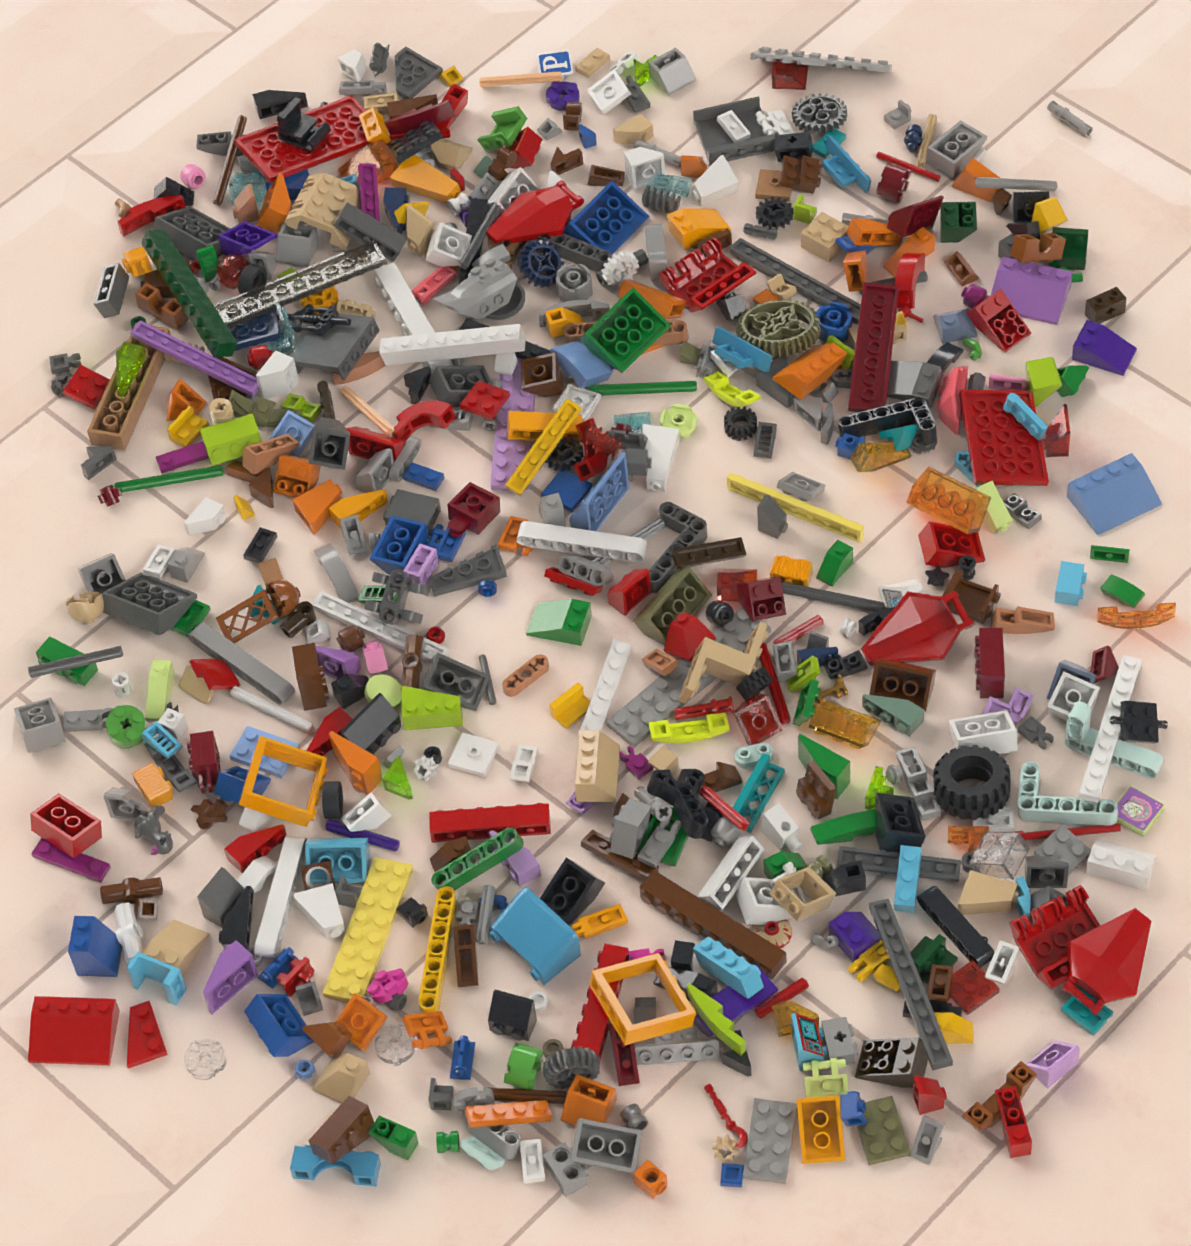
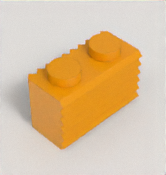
M776 555L770 571V577H781L782 582L808 587L813 573V565L811 561L809 562L805 559L797 560L785 555Z
M152 762L132 773L134 782L152 809L154 805L161 806L173 799L171 792L174 789L169 780L165 781L163 779L165 775L160 766L156 768Z

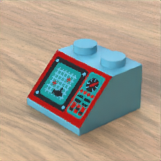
M797 1013L791 1014L792 1037L799 1071H802L803 1062H811L813 1059L824 1061V1059L828 1058L826 1046L821 1044V1040H824L822 1027L818 1028L815 1019Z

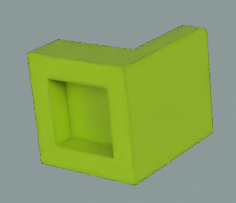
M800 194L794 204V220L810 224L817 213V207L804 204V195Z

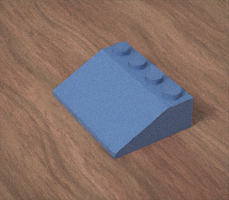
M622 452L607 472L601 475L597 485L591 488L587 498L583 499L577 511L571 514L569 519L571 528L597 531L629 489V479L625 452Z
M1133 453L1068 483L1067 498L1097 535L1162 505L1145 469Z

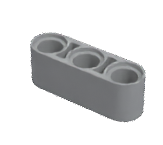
M577 555L564 556L558 561V569L562 573L595 586L609 584L614 577L610 568Z
M467 1122V1131L500 1157L508 1160L516 1157L521 1138L509 1126L470 1127Z

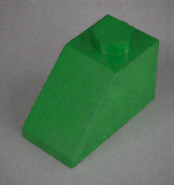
M837 539L827 551L816 579L833 587L852 564L853 547Z
M780 851L763 859L764 873L768 879H774L785 872L783 865L788 862L793 863V866L796 867V872L804 869L807 864L799 853Z

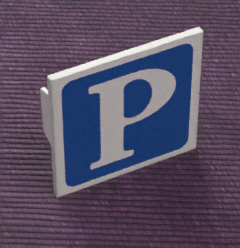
M570 49L536 54L539 73L561 72V81L564 80L565 75L574 74Z

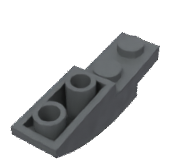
M231 131L197 135L196 148L207 153L226 156L232 138ZM238 149L237 157L244 155L240 151V149Z

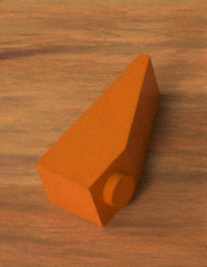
M852 218L846 232L855 245H901L903 237L888 229V224L863 218Z
M924 227L920 228L906 239L883 265V268L896 277L897 267L902 255L906 252L925 253V257L935 251V236Z

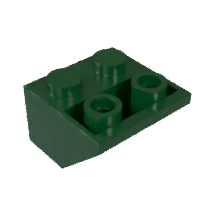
M942 202L940 207L941 243L960 242L977 230L976 202Z

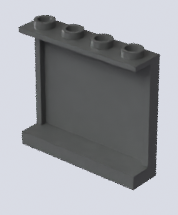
M759 96L693 111L694 125L709 166L721 155H724L728 162L775 151L776 138L774 134L765 136L763 127L757 122L756 113L762 111ZM732 110L751 133L750 138L734 143L717 122V116Z
M339 313L337 318L351 319L350 326L334 325L326 330V333L322 336H319L316 332H307L290 355V357L294 358L297 374H300L302 369L306 367L338 372L341 379L345 380L380 331L373 317Z

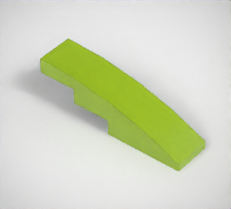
M689 983L687 985L688 998L699 1016L716 1036L742 1056L746 1051V1040L735 1033L734 1022L723 1016V1005Z

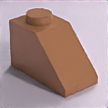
M249 184L234 200L235 208H232L234 219L238 218L239 224L244 221H257L259 217L252 185Z

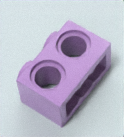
M423 544L418 545L403 570L409 574L410 581L426 585L439 563L437 549Z

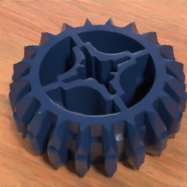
M542 240L532 241L524 247L525 249L521 250L520 253L522 255L518 257L521 262L517 266L522 267L519 273L525 274L523 279L528 278V284L534 282V287L540 285L541 288L556 283L557 271L565 262L560 260L563 258V255L558 254L560 249H554L555 244L549 246L548 241L544 243ZM533 252H541V253H543L544 255L541 256V255L535 254V253H533ZM539 273H547L549 276H541Z

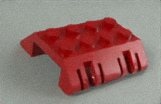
M712 238L702 245L707 259L700 249H695L694 252L689 253L675 263L680 277H678L674 268L670 266L667 270H663L658 274L668 294L685 300V308L691 313L705 309L756 274V271L745 262L738 266L722 253L721 242L716 238Z
M1082 885L1065 893L1069 905L1067 908L1061 896H1058L1054 900L1052 899L1037 907V909L1031 910L1033 926H1031L1026 915H1022L1020 919L1016 918L1009 923L1014 941L1020 947L1021 953L1035 976L1050 989L1063 984L1069 979L1068 943L1100 926L1086 903L1089 896Z

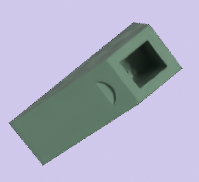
M867 694L862 696V707L870 714L873 713L884 723L894 726L900 733L911 736L924 721V709L909 700Z

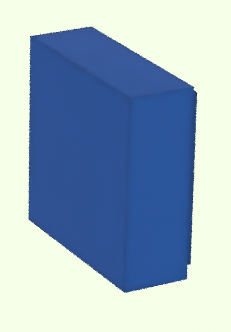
M722 1163L720 1186L742 1188L744 1165Z

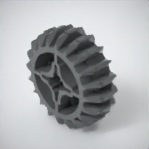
M581 1046L557 1050V1053H551L550 1057H547L546 1061L543 1062L544 1078L554 1088H570L576 1074L593 1080L600 1073V1062L597 1054H595L594 1050L589 1048L583 1049Z

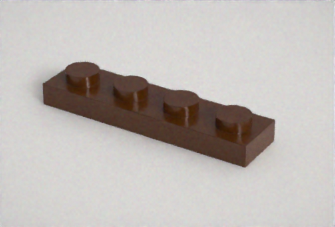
M593 829L581 840V847L642 881H645L654 870L658 872V865L656 868H653L638 861V854H635L634 858L630 859L610 852L611 843H609V838Z

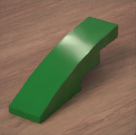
M872 809L834 818L811 826L810 830L817 845L851 842L855 836L873 835L876 830V811Z

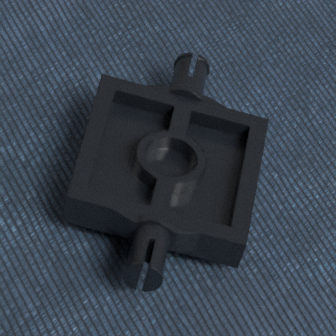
M1126 700L1120 702V717L1111 716L1110 720L1113 721H1110V723L1120 725L1123 741L1159 743L1158 728L1166 729L1168 722L1166 720H1158L1157 703Z

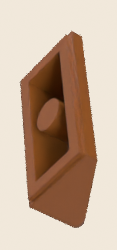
M958 251L944 261L961 286L979 279V276Z
M237 460L226 466L227 475L249 483L260 474H252L242 466L243 462Z

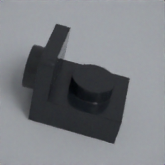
M412 897L396 909L397 914L412 928L417 924L423 923L428 916L426 905H420Z

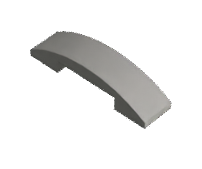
M573 300L558 303L538 313L540 327H546L545 311L563 307L580 314L581 317L592 316L593 321H596L610 310V306L607 303L594 300Z
M329 543L313 550L320 565L323 566L330 578L338 598L347 603L359 599V593L333 545Z

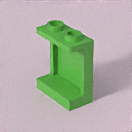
M519 106L495 111L491 115L496 123L490 135L479 137L478 142L486 152L500 149L504 145L511 147L528 118Z

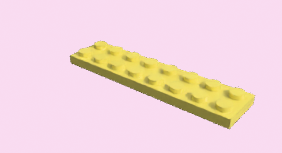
M374 857L324 988V997L349 1002L354 993L360 996L367 995V988L372 982L397 915L396 909L401 904L410 880L413 865Z

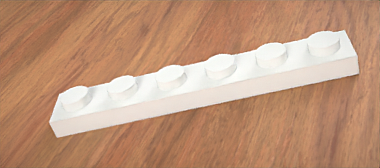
M613 639L580 730L601 731L632 645Z

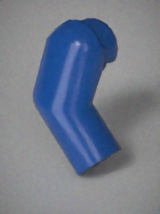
M495 894L493 904H497L499 910L505 909L508 906L507 898ZM481 897V898H478L480 907H481L482 897Z

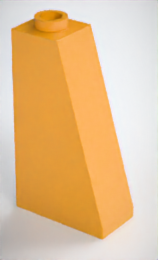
M416 155L403 161L390 176L394 187L406 188V191L447 203L451 198H457L461 193L457 182Z

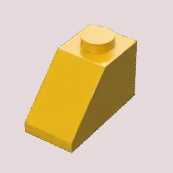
M934 1013L946 1044H973L972 1022L954 1013Z

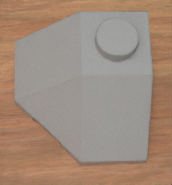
M112 787L104 793L103 797L111 818L136 820L140 814L148 816L147 808L132 789Z

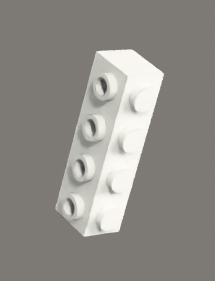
M752 835L737 838L697 897L718 910L724 909L738 889L743 877L748 875L765 848Z

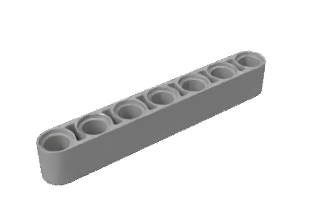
M201 622L188 634L189 640L213 659L223 661L234 674L278 705L285 703L295 693L294 687L287 680L206 623Z

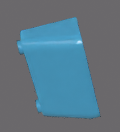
M527 887L518 892L490 926L489 935L496 943L507 942L529 963L531 969L529 973L535 981L539 980L543 985L581 956L579 939L574 930Z

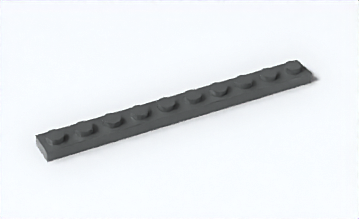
M739 238L729 248V253L772 277L781 274L786 284L795 286L797 291L824 306L830 305V302L845 304L852 314V322L859 323L861 304L742 238Z
M889 898L869 903V910L932 1071L953 1066V1059Z

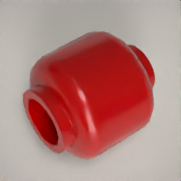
M266 345L250 348L249 353H247L249 366L255 370L261 369L272 356V349L269 350Z

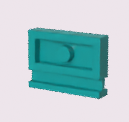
M1079 988V990L1083 992L1086 996H1088L1091 1000H1093L1095 1003L1097 1002V1000L1093 996L1088 994L1082 988ZM1073 995L1061 1007V1012L1093 1036L1113 1016V1011L1105 1005L1094 1016L1090 1009Z

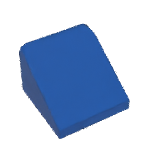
M579 125V138L583 147L586 149L596 146L595 132L583 125Z

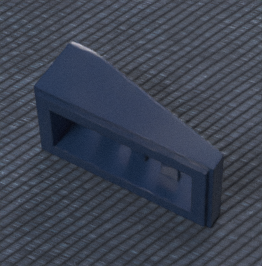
M824 647L797 650V662L800 665L811 656L818 658L819 667L824 666L823 662L838 655V648Z

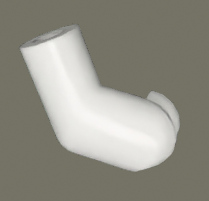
M792 862L783 865L785 872L770 881L772 888L778 879L796 872V867L793 866Z

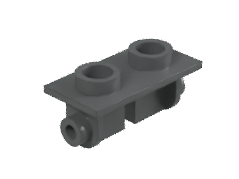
M378 42L373 45L369 67L372 71H375L374 77L383 73L387 68L389 44L386 47H383Z
M613 429L608 434L610 438L608 447L645 449L648 437L643 432H629L626 435V431Z

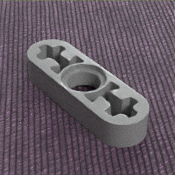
M412 436L408 439L390 469V479L398 482L402 480L403 474L421 448V439Z

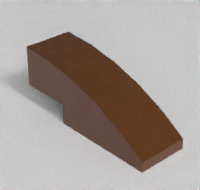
M475 925L453 926L458 987L479 986Z

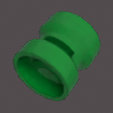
M451 1131L450 1134L437 1132V1153H445L448 1150L459 1152V1132Z

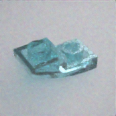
M659 174L655 176L653 187L657 188V192L663 189V194L669 191V194L673 192L688 197L692 180L675 175Z

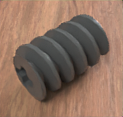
M646 186L642 195L644 207H650L652 210L656 209L657 211L669 214L678 210L681 200L680 196L676 199V194L672 193L669 197V191H666L663 195V189L656 193V187H653L650 191V186Z

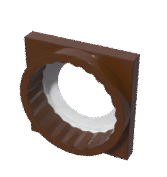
M331 861L301 866L305 891L317 888L309 879L310 873L315 869H322L326 872L327 882L324 885L333 883L334 890L336 891Z

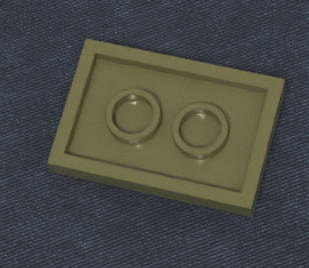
M893 1096L865 1102L866 1112L863 1115L866 1117L868 1124L857 1125L856 1127L868 1165L910 1156V1149Z

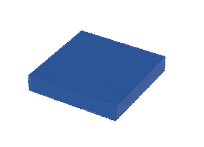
M560 470L541 492V497L559 493L563 508L573 512L593 485L587 480L581 482L578 476L566 470Z

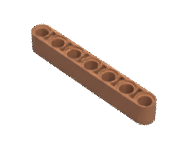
M668 320L667 322L671 327L652 345L683 344V341L687 342L689 338L687 324L682 320ZM571 323L564 327L566 344L580 340L584 333L595 323Z

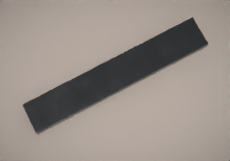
M471 199L466 233L472 236L471 242L487 216L488 199ZM483 242L466 270L461 268L459 284L468 278L470 270L473 269L472 263L481 256Z

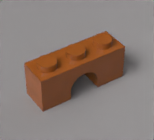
M1042 233L1040 240L1029 234L1015 235L1010 255L1020 263H1027V261L1040 262L1041 260L1053 262V260L1062 258L1066 239L1055 233Z
M145 283L135 293L138 308L178 330L189 320L175 298L166 302L162 298L160 290L152 285Z

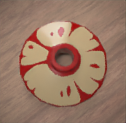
M786 919L777 922L770 921L766 925L753 924L752 926L753 932L780 949L786 946L792 937V927Z

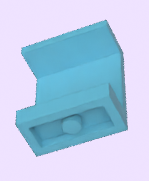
M137 952L134 958H131L128 962L127 969L134 989L138 990L145 978L148 977L162 983L169 1003L178 1005L187 990L179 968L140 952Z

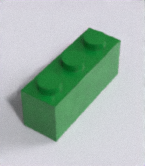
M50 636L36 651L39 664L84 654ZM96 663L55 673L69 678L75 684L79 683L85 686L98 671Z

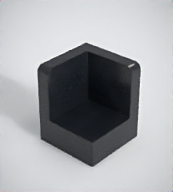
M675 940L670 961L671 968L693 971L692 959L695 943Z

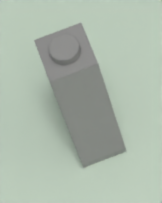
M559 493L540 497L539 512L543 524L566 527L564 508Z

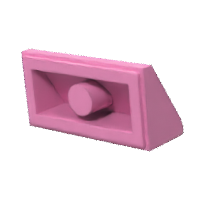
M992 374L989 376L990 389L1026 391L1027 379Z

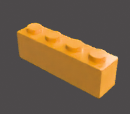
M509 411L507 439L537 441L556 413ZM578 415L563 438L566 437L569 440L572 437L574 441L578 440L581 443V438L575 425L582 423V415Z

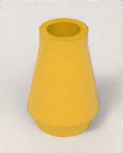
M881 964L873 977L876 979V982L898 993L901 989L894 971L889 965Z

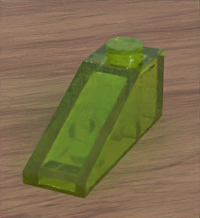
M123 342L116 351L117 388L122 398H124L146 360L143 346Z

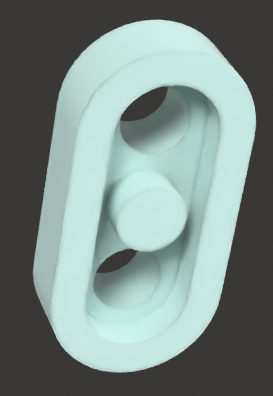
M768 743L741 747L734 754L735 763L741 768L756 766L762 753L770 755L771 761L773 759V747Z

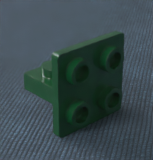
M940 934L934 940L925 936L910 952L920 979L928 985L932 964L954 966L958 961V957L946 949V938Z

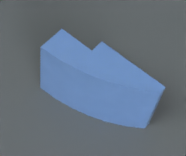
M580 340L550 349L551 353L556 352L559 366L567 378L573 377L580 389L607 381L613 373L608 363L593 354Z

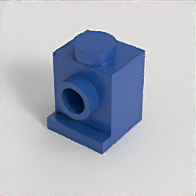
M844 433L843 437H838L835 445L837 456L858 462L865 450V437L861 436L860 438Z
M850 1091L847 1094L840 1095L841 1119L847 1127L868 1124L866 1117L863 1115L866 1112L865 1101L860 1098V1093L858 1091Z

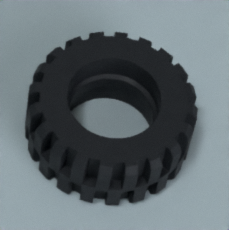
M964 745L959 749H951L950 753L946 752L935 764L933 771L935 800L941 809L949 812V815L953 817L958 816L962 820L968 818L973 821L977 820V818L986 819L990 814L995 815L999 812V809L1002 810L1005 807L1006 802L1010 798L1009 765L1002 756L999 757V753L994 750L990 751L988 747L983 746V748H980L978 745L967 747V745ZM965 779H979L986 783L971 787L961 785L958 782Z

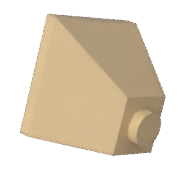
M440 139L431 144L439 163L445 164L444 167L448 169L462 167L473 149L472 147L446 139Z
M409 204L407 206L408 248L412 253L422 257L428 251L431 235L434 231L433 222Z
M350 1053L334 1055L312 1089L341 1104L348 1096L355 1098L370 1074L368 1063Z

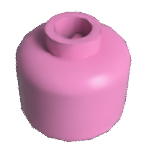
M195 164L186 165L180 173L181 181L191 189L200 188L205 182V172Z

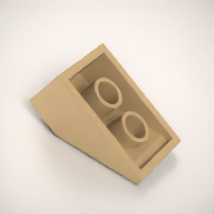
M173 920L150 941L143 954L179 968L184 978L208 939L209 933Z

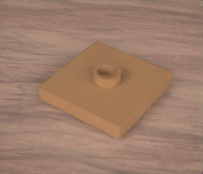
M760 169L755 199L767 198L771 200V197H774L777 200L778 197H781V201L784 199L790 201L792 188L780 185L781 171Z

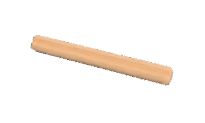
M561 72L481 77L479 84L480 87L559 82L562 80Z
M343 386L340 393L383 433L391 436L394 432V427L351 388Z

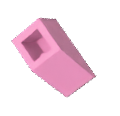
M376 640L366 642V646H362L369 674L388 670L381 642L377 643Z

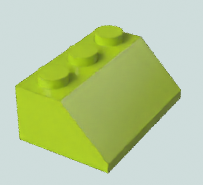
M253 413L200 429L212 466L242 457L244 447L262 442Z

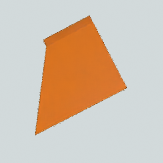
M681 155L682 176L700 178L708 169L703 161V157Z
M181 378L170 392L166 422L176 420L180 413L188 406L193 407L194 414L199 415L207 403Z

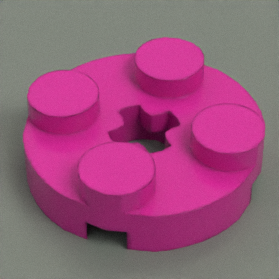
M401 968L388 972L382 970L376 973V979L369 985L367 992L374 1002L385 1003L393 999L392 995L396 993L398 995L402 994L409 982Z

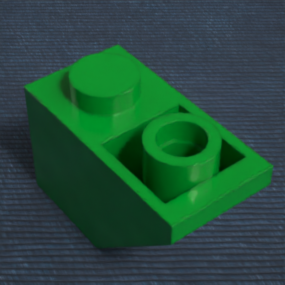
M1069 365L1057 369L1062 386L1056 390L1059 395L1065 397L1076 394L1081 382L1086 377L1089 367L1087 365Z
M380 1115L368 1132L371 1137L390 1153L406 1160L410 1159L419 1144L416 1131Z

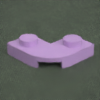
M1015 688L1008 704L990 696L982 714L1007 710L1013 724H1016L1024 718L1034 695Z

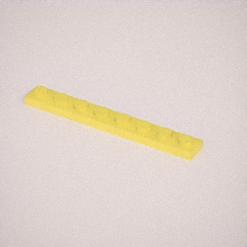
M729 473L727 476V489L760 503L766 494L770 495L785 513L860 543L864 538V526L858 522L850 521L823 508L815 507L808 502L800 501L773 488H768L760 485L758 482L745 479L741 475Z

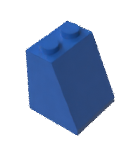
M74 916L68 953L77 976L117 977L123 946L119 943L116 934L95 916Z

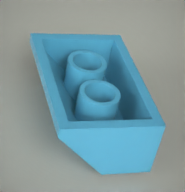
M368 838L308 839L305 843L306 865L331 861L335 883H339L341 876L346 877L347 883H365L369 863ZM322 869L313 870L309 876L310 882L326 883V872Z

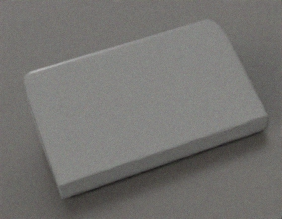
M792 641L773 644L779 683L797 674Z

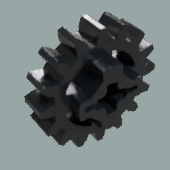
M771 197V200L765 198V203L759 202V206L756 207L758 224L762 223V227L769 226V230L772 227H775L776 230L780 226L785 228V224L790 225V220H793L794 209L791 203H787V199L781 201V197H778L777 200L774 197Z
M564 437L545 463L548 464L549 468L553 467L554 471L558 468L561 471H564V468L571 470V466L581 462V458L584 457L582 444H579L578 440L574 441L572 437L569 440Z

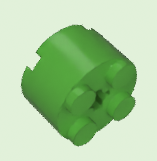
M131 705L116 706L107 717V733L112 743L117 747L129 749L140 744L143 741L142 732L146 729L143 713ZM126 724L130 726L126 729H123V726H126Z
M516 1042L507 1063V1071L509 1072L504 1075V1083L526 1090H533L537 1079L535 1078L536 1074L542 1066L543 1051Z

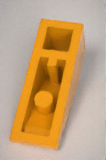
M382 489L350 496L335 502L329 507L331 520L340 529L339 519L358 514L359 521H362L388 503L386 490Z

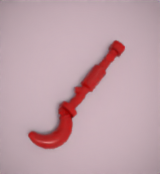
M707 1084L704 1090L706 1093H709L710 1098L714 1101L713 1104L721 1115V1119L726 1120L727 1130L733 1131L739 1136V1141L735 1147L741 1148L745 1146L748 1141L747 1133L744 1129L737 1126L735 1121H731V1118L726 1113L725 1106L713 1091L714 1088L711 1084Z

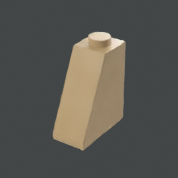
M970 870L958 901L957 909L962 915L1011 911L1013 904L1017 905V897L1020 896V893L1017 892L1018 884Z

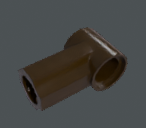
M308 601L299 603L296 607V612L280 625V629L287 637L293 638L305 626L316 621L313 605Z

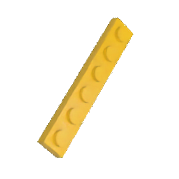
M569 399L564 401L505 484L507 489L521 497L578 417L582 407Z

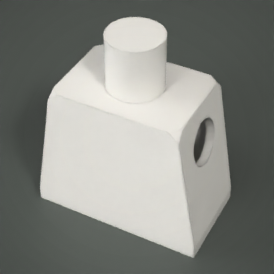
M779 803L763 813L760 831L779 850H783L788 846L793 852H796L802 847V843L797 839L798 826Z

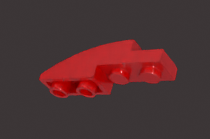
M175 195L156 198L130 208V214L117 221L120 233L124 237L152 221L155 222V217L185 208L183 196Z

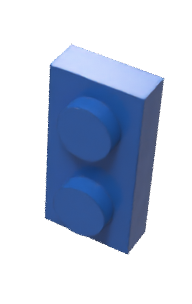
M411 462L403 474L405 481L437 491L445 478L444 473Z

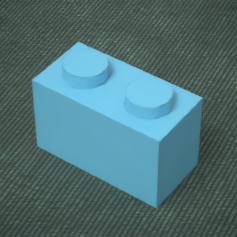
M1061 561L1055 591V603L1078 606L1079 599H1083L1084 588L1081 586L1082 583L1086 584L1087 572H1084L1085 564Z

